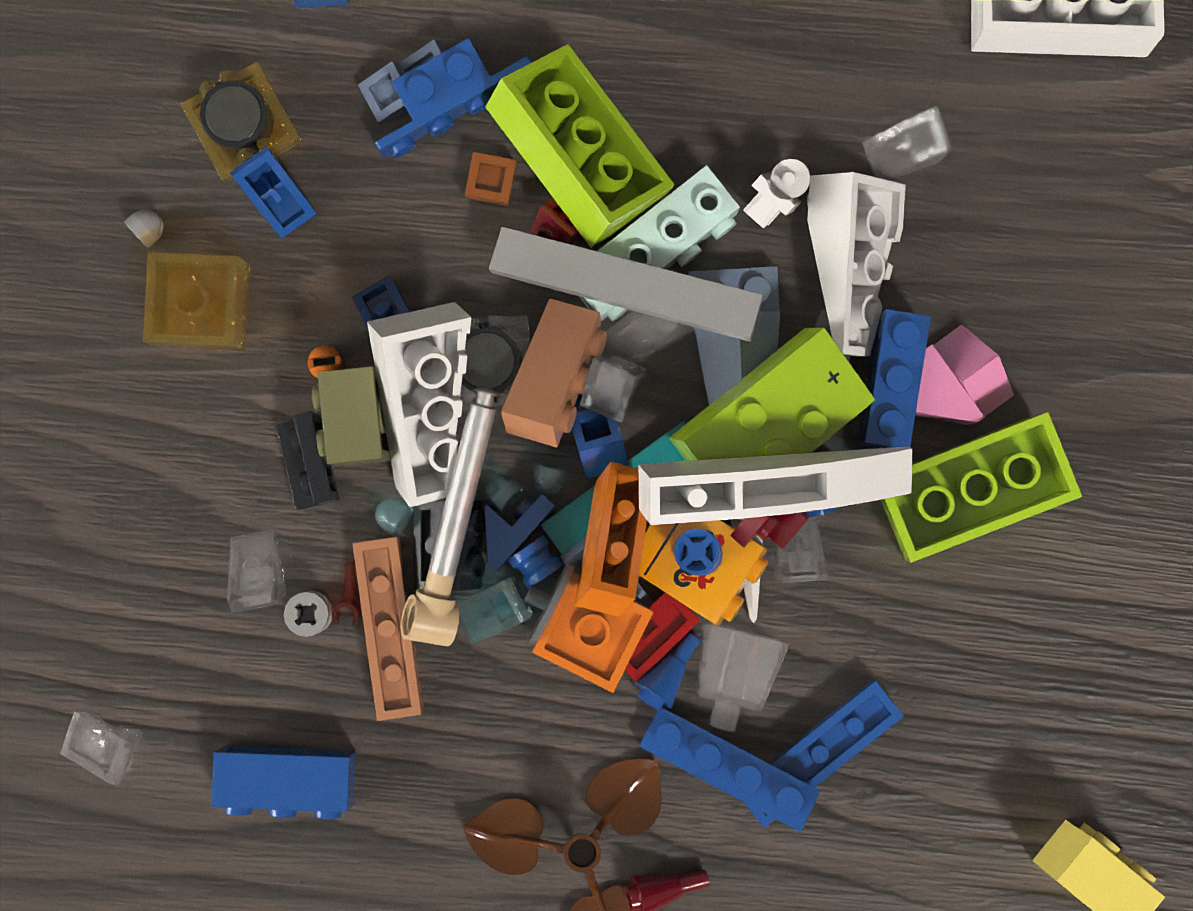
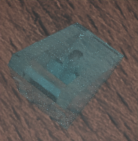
M514 575L457 603L459 607V620L472 645L532 617L533 612L529 604L524 601L525 596Z

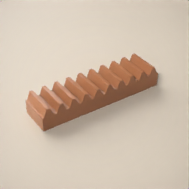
M399 537L352 543L377 721L422 715L424 712V702L421 697L416 647L414 641L404 640L401 635L402 613L405 603L409 598L406 590L407 580L404 574L401 541Z

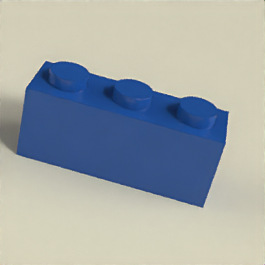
M889 309L881 313L872 346L866 387L875 398V401L862 411L856 445L873 448L910 447L931 316Z
M223 746L215 751L213 756L211 807H224L225 814L249 815L252 814V809H270L269 815L274 817H293L297 815L298 810L314 811V817L320 819L340 818L341 812H348L354 805L356 751Z

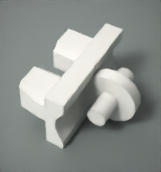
M787 159L778 163L773 169L772 174L760 175L752 184L758 191V194L743 211L763 228L766 225H770L780 212L785 216L792 213L801 203L797 197L806 192L810 185L811 176L807 166L797 159Z

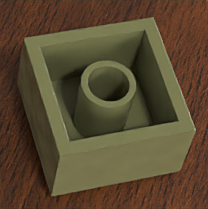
M371 366L317 372L318 384L312 385V400L315 411H321L323 429L317 430L316 434L320 457L326 456L327 464L339 467L391 462L375 368Z

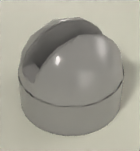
M141 209L124 221L147 248L158 241L163 234L164 224L158 214L152 210Z

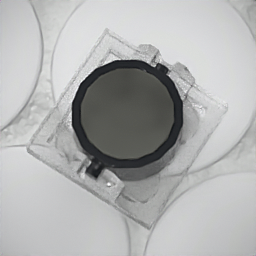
M527 314L509 317L493 315L488 316L486 319L471 318L470 334L467 333L465 345V354L467 355L466 374H462L460 398L463 400L462 413L468 412L470 403H475L477 391L473 390L474 388H487L497 392L500 396H495L492 408H503L531 343Z

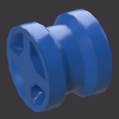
M696 528L687 530L680 535L675 542L674 556L681 569L691 575L701 577L710 575L717 570L722 562L723 551L722 545L714 535L706 530Z
M544 535L507 560L512 568H517L524 576L523 583L527 589L564 565L559 557L552 556L548 550L549 542Z

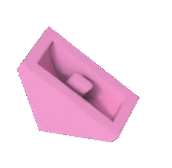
M963 325L958 326L933 345L984 417L1014 396L999 355Z
M933 345L926 347L915 416L965 425L979 422L984 418L982 412Z

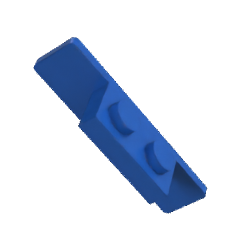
M469 38L391 82L413 121L376 141L375 145L383 158L390 155L393 158L404 156L416 147L415 141L429 133L432 137L438 136L452 128L455 124L453 119L469 112L470 115H475L485 110V106L500 79L532 63V59L530 56H526L490 76Z

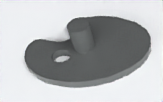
M569 561L566 564L551 594L533 585L529 588L524 601L543 611L530 634L528 644L535 646L543 633L574 571V563Z

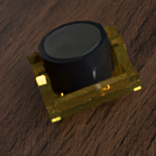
M258 62L237 73L226 70L220 72V79L218 81L206 80L202 82L199 89L200 93L180 104L225 184L234 180L230 174L231 171L265 147L276 157L303 142Z

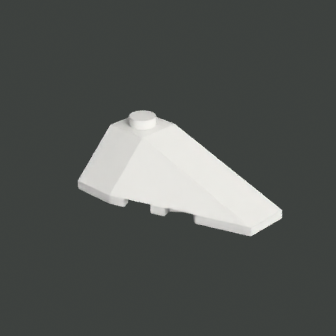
M856 172L812 175L807 196V221L832 339L844 355L870 357L882 311V304L878 298L882 280H890L893 266L887 262L892 243L900 242L903 230L906 185Z

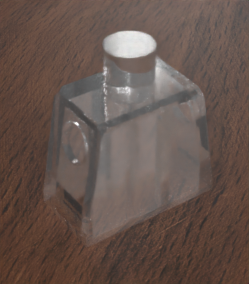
M703 621L700 637L697 693L700 697L715 700L709 725L735 732L741 707L755 711L762 710L787 653L789 644L783 640Z

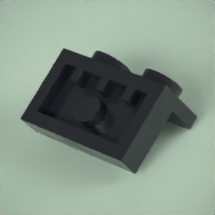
M313 412L294 415L293 421L278 424L276 429L295 508L302 510L340 501L332 465L327 464L326 456L320 457L318 452L316 434L317 430L323 429L320 415Z
M432 501L413 506V590L424 589L445 501ZM481 501L473 502L451 591L481 589L482 578L485 573V562L482 557V533L485 528V518L482 512Z

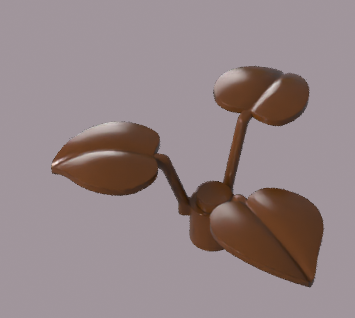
M628 759L616 762L602 769L590 782L586 802L594 813L603 817L590 835L585 833L575 834L565 844L539 839L544 828L541 814L531 803L518 798L498 801L465 823V836L473 851L481 860L496 871L508 875H521L530 872L538 861L537 847L564 854V859L572 870L581 873L585 872L593 895L577 899L570 911H631L623 886L613 885L602 892L599 890L593 872L601 858V849L597 840L608 823L617 833L625 836L641 834L654 824L659 815L662 801L660 766L658 762L650 759Z

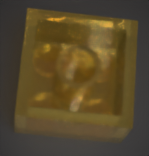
M148 252L143 342L157 348L245 352L250 264L239 256Z

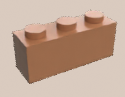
M549 299L501 410L506 433L553 447H558L563 432L570 433L576 418V407L574 405L579 394H586L592 376L591 363L594 356L601 357L607 340V332L602 331L600 312Z

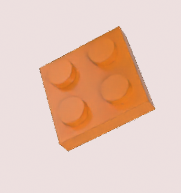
M573 571L532 653L613 693L654 610L633 601L618 617L575 606L580 573Z

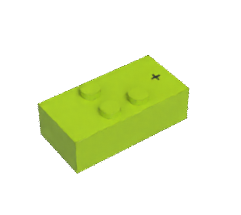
M569 44L501 78L485 106L591 248L635 222L662 201L675 185Z
M804 328L670 436L669 439L685 461L812 453L873 403L875 398L825 328Z
M1049 412L1030 416L912 462L911 493L881 499L904 560L912 563L1083 496Z

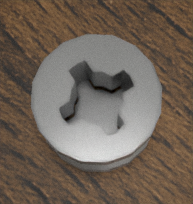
M314 590L296 594L290 598L284 610V619L289 630L296 635L304 637L316 635L327 629L334 616L333 604L329 597L322 592Z

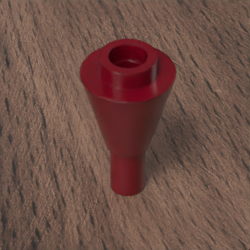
M705 869L681 876L676 874L631 875L632 884L625 886V891L631 911H659L681 898L685 893L709 887V879Z

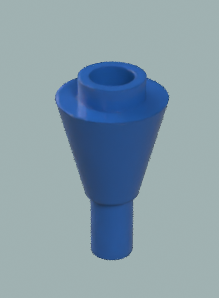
M688 632L671 654H667L635 682L641 689L637 696L658 711L663 705L671 709L687 667L685 664L700 644V639Z

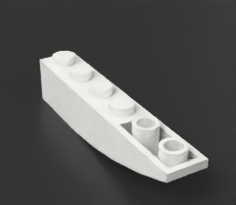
M908 446L638 464L639 510L650 525L791 514L910 494L912 486V448Z

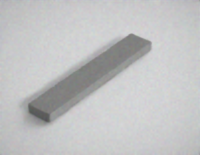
M501 227L489 266V270L493 274L751 342L763 301V295L505 227Z

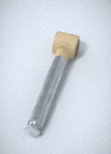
M473 389L477 391L475 403L469 404L424 589H417L415 595L409 596L403 609L401 635L404 640L448 647L455 639L459 625V607L456 603V598L450 594L496 409L492 408L495 396H500L491 389Z

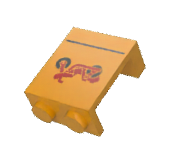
M721 520L650 525L645 532L639 576L713 624L720 626L723 619L728 622L734 619L744 602V599L739 594L748 581L753 584L758 581L769 561L763 558L767 552L763 546L752 540L743 548L730 536L735 529ZM696 528L706 530L714 535L722 545L723 551L722 562L717 570L710 575L701 577L691 575L681 569L674 556L675 542L680 535L687 530Z

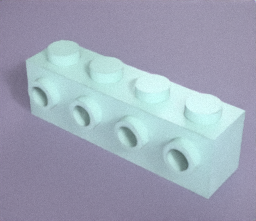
M706 165L597 252L666 270L676 262L683 267L702 252L698 245L712 235L718 240L737 224L733 217L737 215L740 206ZM580 297L588 309L600 312L601 321L608 316L613 322L628 311L625 308Z

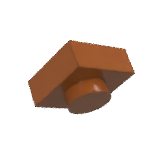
M473 152L465 197L467 199L509 206L517 161Z

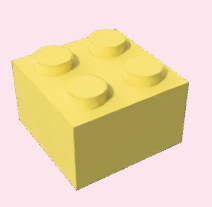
M1065 820L1032 860L1092 911H1155L1165 898L1152 887L1153 883L1157 880L1152 874L1119 852L1121 849L1086 823H1083L1078 828Z

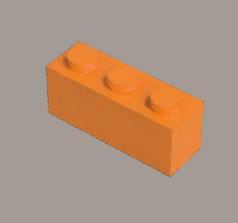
M610 462L595 482L575 606L619 617L636 598L647 523L646 518L639 510V472L637 468Z

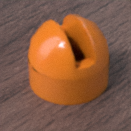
M321 345L313 349L307 360L310 373L317 379V372L344 370L345 363L342 354L336 348L329 345ZM335 357V364L314 367L315 359Z

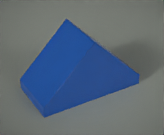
M267 147L230 172L233 179L281 239L317 214L283 165Z

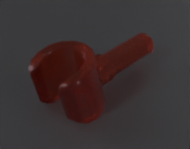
M345 562L342 600L338 602L332 611V620L335 624L340 622L341 607H348L353 611V625H355L362 613L361 605L355 599V562Z

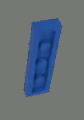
M873 679L768 764L815 788L904 717V715ZM745 803L764 828L775 820L773 817Z
M662 707L659 711L657 710L639 746L799 832L802 831L821 792Z

